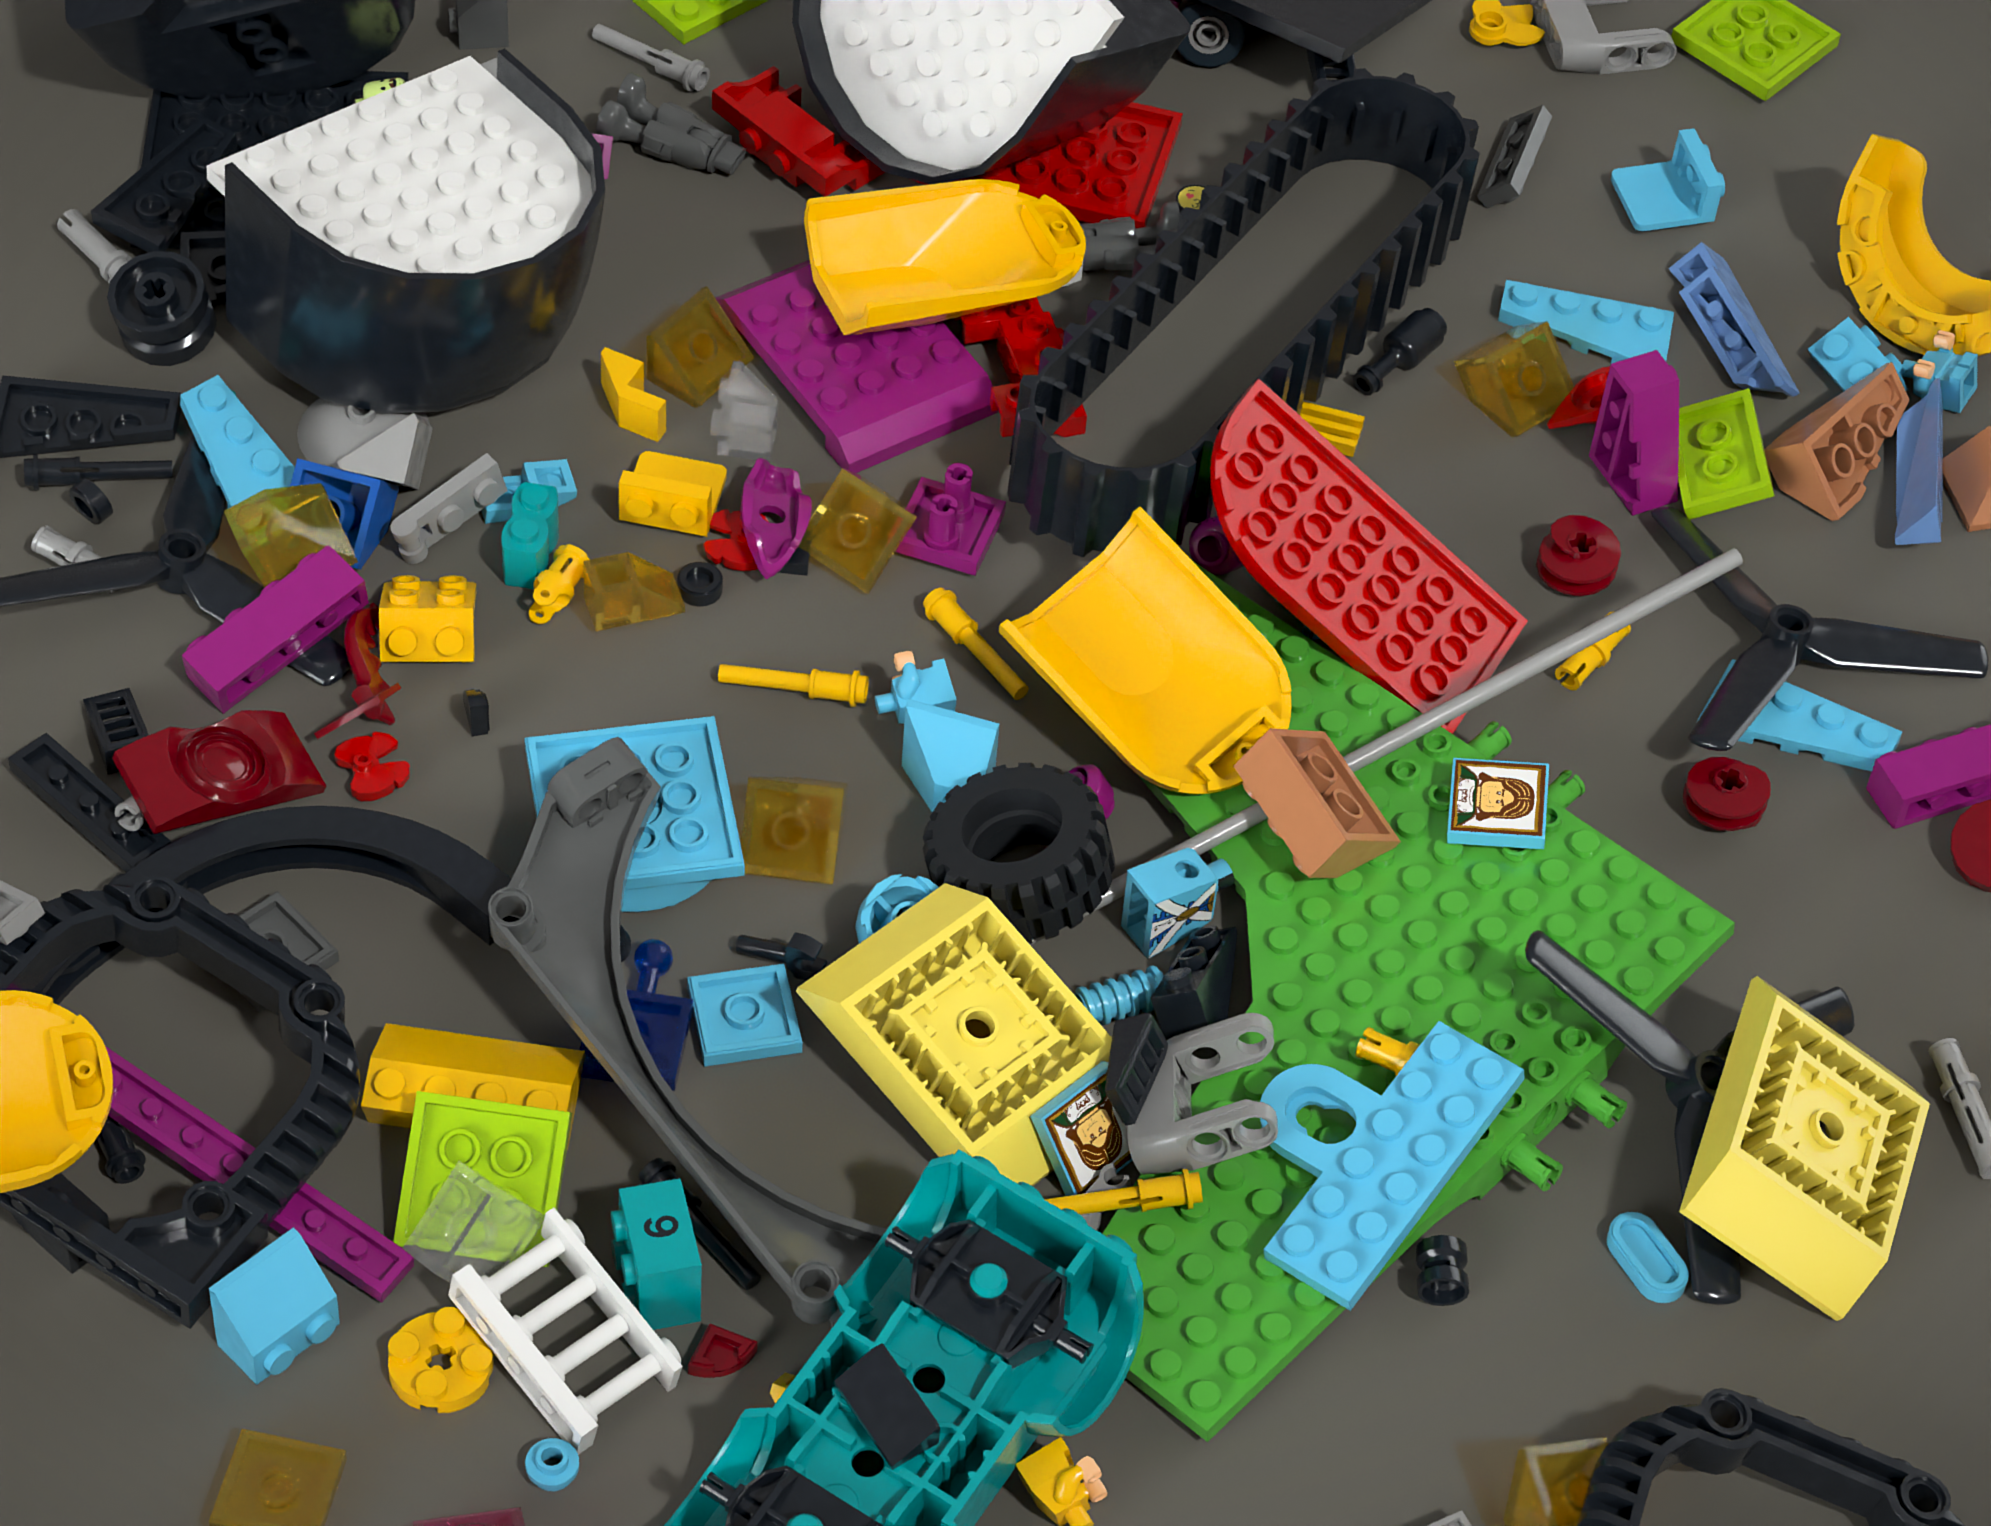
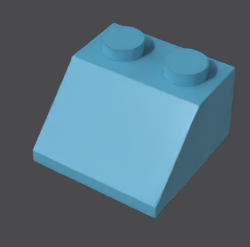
M294 1227L209 1288L217 1345L256 1385L271 1374L277 1375L286 1370L298 1354L312 1344H319L325 1341L334 1332L336 1326L340 1324L337 1295L302 1236Z

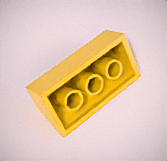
M386 1023L370 1057L361 1108L367 1121L370 1123L411 1128L417 1091L571 1112L568 1150L585 1051Z

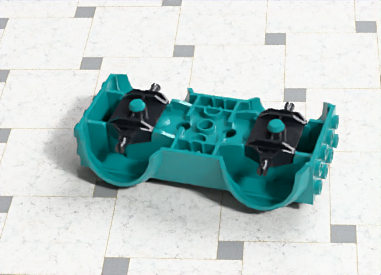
M958 1149L955 1154L932 1159L924 1169L907 1201L876 1246L843 1286L839 1284L833 1292L835 1301L842 1313L841 1317L772 1408H749L744 1410L709 1467L664 1526H975L1016 1468L1015 1464L1021 1461L1038 1435L1065 1437L1083 1432L1101 1416L1123 1384L1137 1350L1144 1315L1143 1283L1136 1265L1137 1254L1121 1238L1111 1234L1105 1236L1088 1226L1086 1220L1077 1212L1068 1208L1061 1210L1044 1200L1040 1192L1033 1186L1025 1182L1015 1183L1000 1174L994 1164L981 1156L971 1157ZM881 1343L885 1345L940 1426L939 1443L893 1470L834 1385V1381L872 1348ZM925 1367L938 1369L945 1378L943 1387L935 1393L919 1391L913 1383V1377L917 1371ZM872 1450L879 1453L884 1460L882 1471L873 1477L858 1475L852 1467V1461L859 1452Z

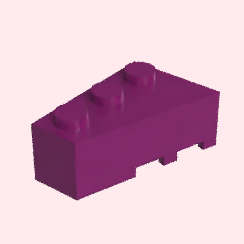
M1658 350L1610 365L1589 452L1591 460L1632 516L1678 501L1680 380L1676 370L1667 364Z

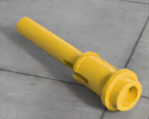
M941 587L931 591L923 601L926 617L932 621L936 620L956 644H964L1015 700L1023 698L1027 694L1029 687L977 632V622L971 619L956 602L957 597L955 593Z
M720 664L718 671V682L808 692L810 699L821 698L847 701L850 707H856L857 703L865 704L868 695L869 677L860 675L859 670H854L853 674L813 669L811 674Z
M1184 1168L1182 1169V1174L1144 1180L1137 1179V1186L1044 1200L1061 1210L1068 1208L1083 1215L1138 1206L1141 1207V1212L1187 1205L1189 1210L1193 1209L1194 1203L1203 1202L1199 1172L1189 1173L1188 1169Z

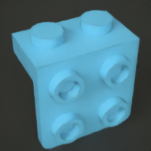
M1695 128L1679 130L1672 161L1617 168L1612 171L1610 179L1633 227L1638 231L1714 222L1720 197H1723L1725 194L1724 177L1720 172L1716 171L1711 161L1709 148L1701 142Z

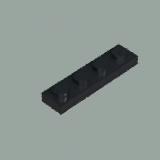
M44 733L8 758L10 770L125 872L171 843V840L161 832L153 834L147 821L136 831L124 829L118 823V820L130 811L127 810L119 817H115L114 814L116 806L124 802V800L49 734Z

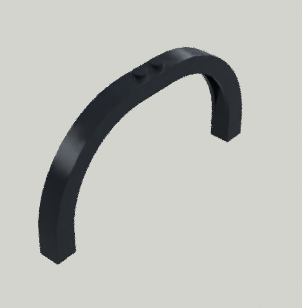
M301 806L254 812L223 820L194 831L164 846L125 874L117 875L108 885H123L133 888L134 884L142 878L163 876L173 880L185 889L190 887L205 894L236 880L275 871L307 868L352 871L392 881L423 895L450 913L490 946L494 943L490 931L488 903L491 896L497 890L509 885L511 878L466 844L437 829L411 819L353 807ZM152 908V909H149L148 911H150V912H159V911H163L164 909H162V908ZM508 915L502 920L515 922L520 919ZM109 941L76 951L51 969L31 992L53 998V1003L59 1005L80 982L126 947L117 941ZM62 1173L38 1183L46 1189L48 1187L59 1189L68 1196L75 1208L110 1230L107 1213ZM12 1214L31 1237L71 1274L87 1263Z

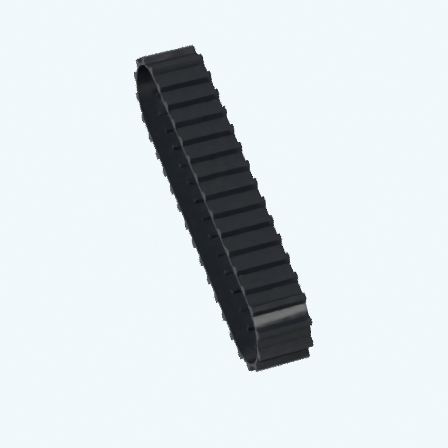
M1365 68L1355 69L1352 78H1345L1336 82L1324 78L1314 81L1312 95L1308 100L1293 98L1288 103L1285 122L1272 119L1267 124L1264 143L1251 141L1246 146L1243 165L1229 163L1224 168L1221 187L1207 185L1202 190L1199 209L1185 207L1180 212L1177 232L1162 230L1157 235L1154 255L1141 252L1134 260L1132 278L1117 276L1112 281L1109 302L1094 299L1088 305L1086 324L1070 323L1065 328L1062 349L1046 347L1041 352L1038 375H1023L1020 381L1009 460L1011 469L1007 491L1010 502L1025 505L1028 513L1031 515L1029 529L1035 535L1051 533L1057 538L1071 543L1072 554L1085 557L1092 550L1103 552L1129 521L1132 512L1139 506L1178 546L1182 545L1184 530L1189 522L1199 524L1201 521L1210 518L1213 505L1210 467L1215 439L1226 417L1247 389L1193 447L1181 456L1163 464L1130 468L1094 463L1074 455L1057 444L1051 435L1301 177L1312 169L1326 163L1347 159L1388 163L1407 170L1422 179L1432 190L1254 380L1255 382L1257 379H1260L1299 415L1301 414L1303 400L1316 402L1321 397L1324 378L1337 379L1342 374L1346 353L1359 355L1364 348L1367 330L1380 332L1385 325L1388 308L1400 310L1405 304L1409 285L1421 287L1426 280L1429 263L1441 265L1446 258L1449 241L1460 239L1480 152L1474 149L1479 126L1476 120L1462 118L1458 110L1453 107L1455 101L1453 94L1449 91L1435 93L1426 87L1418 85L1412 74L1403 72L1397 78L1373 76Z

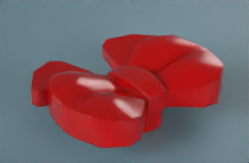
M724 509L714 513L710 522V529L730 534L731 539H714L704 542L703 548L706 557L715 564L722 563L726 568L733 570H757L758 567L748 547L742 528L741 512L733 511L730 513L728 509ZM760 514L762 519L769 522L765 515Z
M375 731L372 733V737H354L346 740L336 748L334 754L335 763L340 767L352 769L354 777L350 783L352 797L361 802L375 801L393 793L395 786L402 788L410 778V763L406 761L379 763L378 759L388 755L398 747V740L390 734Z

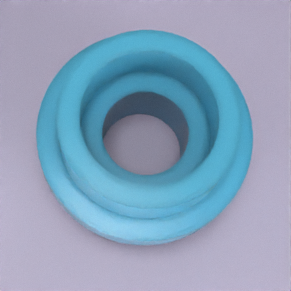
M557 1438L541 1440L533 1445L526 1455V1473L529 1479L543 1490L558 1491L564 1489L578 1474V1453L565 1440ZM551 1458L562 1460L554 1466L546 1465L543 1462Z

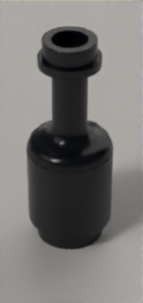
M1431 308L1412 312L1385 336L1383 341V351L1385 354L1372 366L1362 365L1358 368L1357 373L1353 376L1356 388L1364 395H1372L1374 392L1382 389V379L1394 368L1411 370L1419 365L1443 343L1444 336L1447 333V325L1443 317Z

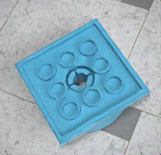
M715 716L524 738L536 818L546 792H548L547 787L552 777L563 767L611 738H622L661 786L657 803L634 852L624 890L622 912L651 911L674 906L695 895L714 879L745 876V864Z

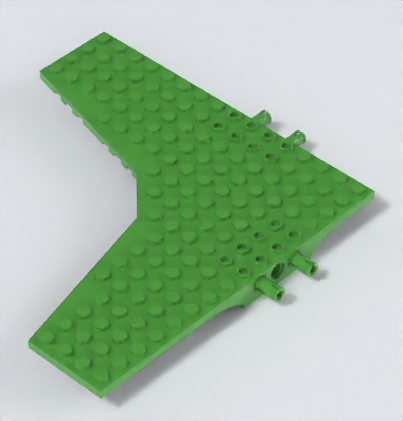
M1195 563L1269 641L1282 659L1292 690L1291 720L1288 729L1326 732L1343 757L1422 715V713L1362 673L1357 672L1353 667ZM1495 721L1488 723L1468 744L1440 726L1354 772L1401 842L1394 849L1338 878H1309L1302 873L1293 862L1292 852L1284 840L1271 830L1267 819L1208 850V853L1211 855V862L1222 858L1229 864L1234 875L1236 891L1246 902L1252 985V1003L1246 1013L1261 1014L1272 1022L1274 1046L1261 1062L1201 1081L1191 1096L1192 1116L1244 1099L1260 1102L1264 1090L1277 1075L1289 1068L1304 1064H1319L1334 1068L1382 1095L1396 1075L1395 1072L1366 1059L1356 1057V1049L1360 1038L1366 1040L1363 1033L1367 1027H1371L1375 1031L1402 1043L1408 1044L1410 1041L1421 1045L1437 1022L1440 1021L1524 1069V1081L1373 1282L1440 1219L1474 1197L1480 1201L1512 1169H1515L1531 1180L1542 1191L1549 1190L1551 1185L1547 1180L1554 1185L1562 1173L1563 1165L1535 1146L1577 1106L1595 1117L1607 1128H1612L1615 1125L1611 1118L1618 1122L1626 1111L1627 1102L1600 1085L1607 1077L1608 1070L1625 1048V1045L1527 961L1525 947L1533 931H1543L1650 1015L1734 934V921L1567 811L1566 808L1585 792V785L1577 774L1567 782V779L1572 776V771L1570 770L1562 771L1548 785L1544 849L1447 843L1453 758L1492 760L1502 750L1510 746L1512 739L1503 725L1495 733L1493 732L1499 727V723ZM1139 776L1169 813H1175L1184 823L1186 833L1191 838L1257 803L1256 800L1246 793L1242 784L1216 793L1186 794L1161 788ZM1246 1032L1240 1035L1238 1039L1246 1044H1255L1262 1041L1265 1037L1258 1032ZM1308 1105L1299 1110L1296 1116L1297 1122L1306 1128L1308 1136L1325 1144H1336L1346 1140L1356 1127L1355 1119L1348 1112L1340 1109H1323L1316 1105ZM1248 1118L1241 1123L1248 1129H1261L1260 1118ZM1202 1133L1197 1135L1194 1140L1200 1144L1209 1145L1218 1142L1220 1137L1213 1133ZM1270 1145L1203 1168L1188 1171L1189 1173L1199 1172L1203 1202L1194 1203L1193 1209L1188 1210L1187 1205L1147 1210V1212H1141L1140 1206L1118 1209L1102 1233L1105 1236L1111 1234L1121 1238L1137 1254L1136 1265L1143 1283L1144 1315L1141 1336L1126 1378L1206 1442L1212 1439L1346 1309L1265 1259L1263 1249L1318 1179V1177L1279 1155ZM1182 1172L1141 1174L1138 1179L1144 1180L1182 1174Z

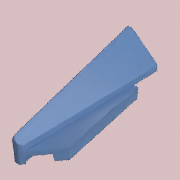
M1701 242L1669 268L1671 273L1684 286L1679 291V294L1734 384L1741 389L1749 388L1750 390L1783 392L1792 397L1800 393L1723 257Z
M1940 378L1932 382L1928 395L1903 413L1897 425L1896 545L1941 542V522H1943V400Z

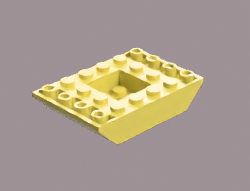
M944 883L821 970L796 990L797 994L939 1157L955 1154L958 1149L971 1157L981 1156L994 1164L1000 1174L1015 1183L1025 1182L1034 1186L1054 1170L1030 1116L1101 1061L1109 1062L1112 1037L988 897ZM971 1019L983 1021L989 1027L990 1036L987 1038L972 1036L967 1031L965 1022Z
M1756 976L1750 981L1679 1212L1832 1319L1839 1321L1845 1317L1888 1261L1930 1103L1903 1079ZM1820 1121H1822L1825 1124V1129L1828 1137H1826L1825 1134L1822 1132L1820 1127Z

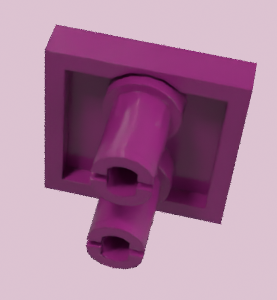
M962 463L951 464L947 468V472H945V483L921 477L891 538L890 551L976 576L1005 515L1006 501L972 492V469Z

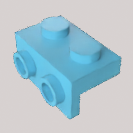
M1849 317L1808 348L1811 357L1843 392L1884 364L1890 362L1893 363L1905 391L1908 390L1902 378L1906 370L1901 362L1891 352L1884 356L1877 348L1881 343L1867 325L1859 329Z

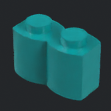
M523 482L513 495L511 503L512 517L506 522L502 531L503 580L505 585L534 589V581L539 573L549 569V554L554 550L559 539L558 492L555 486Z

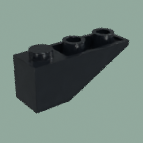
M1210 925L1195 930L1190 934L1187 942L1151 996V1001L1166 1040L1228 1019L1238 934L1236 927L1218 929L1217 926Z

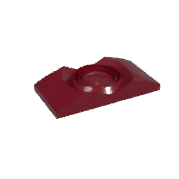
M241 710L213 725L197 729L170 726L116 750L112 757L153 834L324 793L327 787L286 714L269 710Z

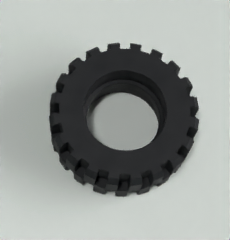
M1018 763V767L1014 768L1000 765L992 767L993 772L981 775L978 772L968 777L967 784L962 787L956 785L946 794V802L938 803L930 815L931 820L925 826L923 853L930 880L938 887L947 883L988 897L1029 944L1033 943L1032 939L1045 936V939L1048 940L1059 936V930L1067 926L1072 929L1080 924L1084 919L1083 914L1085 912L1091 914L1101 903V895L1105 896L1113 880L1112 873L1115 869V858L1103 807L1099 803L1098 796L1093 789L1083 784V780L1069 772H1065L1062 775L1061 769L1046 764L1042 768H1035L1033 763ZM1026 844L1048 846L1038 854L1024 860L1005 863L990 861L999 853L1016 846Z

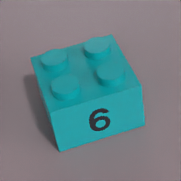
M681 1178L619 1189V1210L611 1211L612 1229L615 1238L611 1240L615 1268L616 1270H622L624 1283H621V1291L653 1330L700 1322L702 1264Z

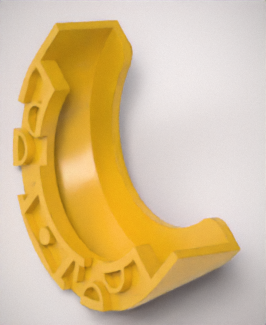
M1871 134L1846 184L1838 213L1837 225H1840L1841 252L1837 254L1845 285L1850 287L1857 303L1861 307L1859 308L1860 312L1869 323L1897 345L1925 355L1927 351H1937L1939 349L1933 345V339L1936 334L1938 335L1937 332L1942 330L1955 334L1953 352L1955 354L1964 355L1965 352L1978 354V357L1991 354V281L1972 277L1955 268L1941 255L1932 242L1925 224L1922 206L1924 179L1927 172V162L1923 154L1898 139Z

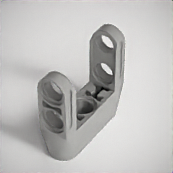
M1529 0V4L1533 6V17L1537 26L1545 31L1543 40L1558 70L1600 75L1657 69L1666 66L1675 58L1677 48L1670 34L1658 28L1599 34L1587 6L1623 3L1628 0ZM1665 43V46L1660 51L1647 53L1652 46ZM1620 47L1627 48L1622 55L1609 57L1610 53Z
M1245 1013L1168 1039L1165 1059L1136 1123L1127 1125L1129 1151L1137 1170L1143 1175L1182 1172L1184 1168H1187L1188 1171H1193L1271 1145L1277 1138L1278 1118L1276 1111L1270 1105L1264 1102L1244 1099L1192 1116L1191 1084L1261 1062L1274 1046L1272 1022L1261 1014ZM1246 1032H1258L1265 1037L1262 1041L1255 1044H1246L1238 1039L1240 1035ZM1201 1047H1210L1215 1049L1218 1054L1210 1059H1199L1192 1052ZM1254 1117L1268 1122L1265 1127L1255 1130L1248 1129L1241 1123L1248 1118ZM1202 1133H1213L1219 1136L1220 1140L1214 1144L1205 1145L1196 1142L1194 1138Z

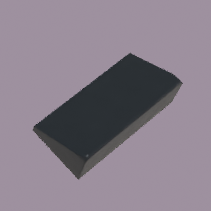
M883 1343L872 1348L834 1381V1385L892 1470L939 1443L940 1426Z

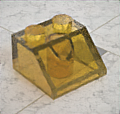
M1548 321L1517 325L1454 361L1469 400L1511 437H1517L1550 418L1564 398L1574 388Z

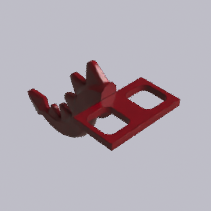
M371 603L369 608L355 611L349 617L345 628L344 644L346 654L357 684L351 697L358 706L315 732L314 735L317 740L362 713L372 720L378 719L388 725L395 723V717L385 699L400 690L401 686L397 682L390 687L381 678L378 671L382 665L381 660L369 651L376 647L371 636L377 634L376 628L379 630V606L375 603Z

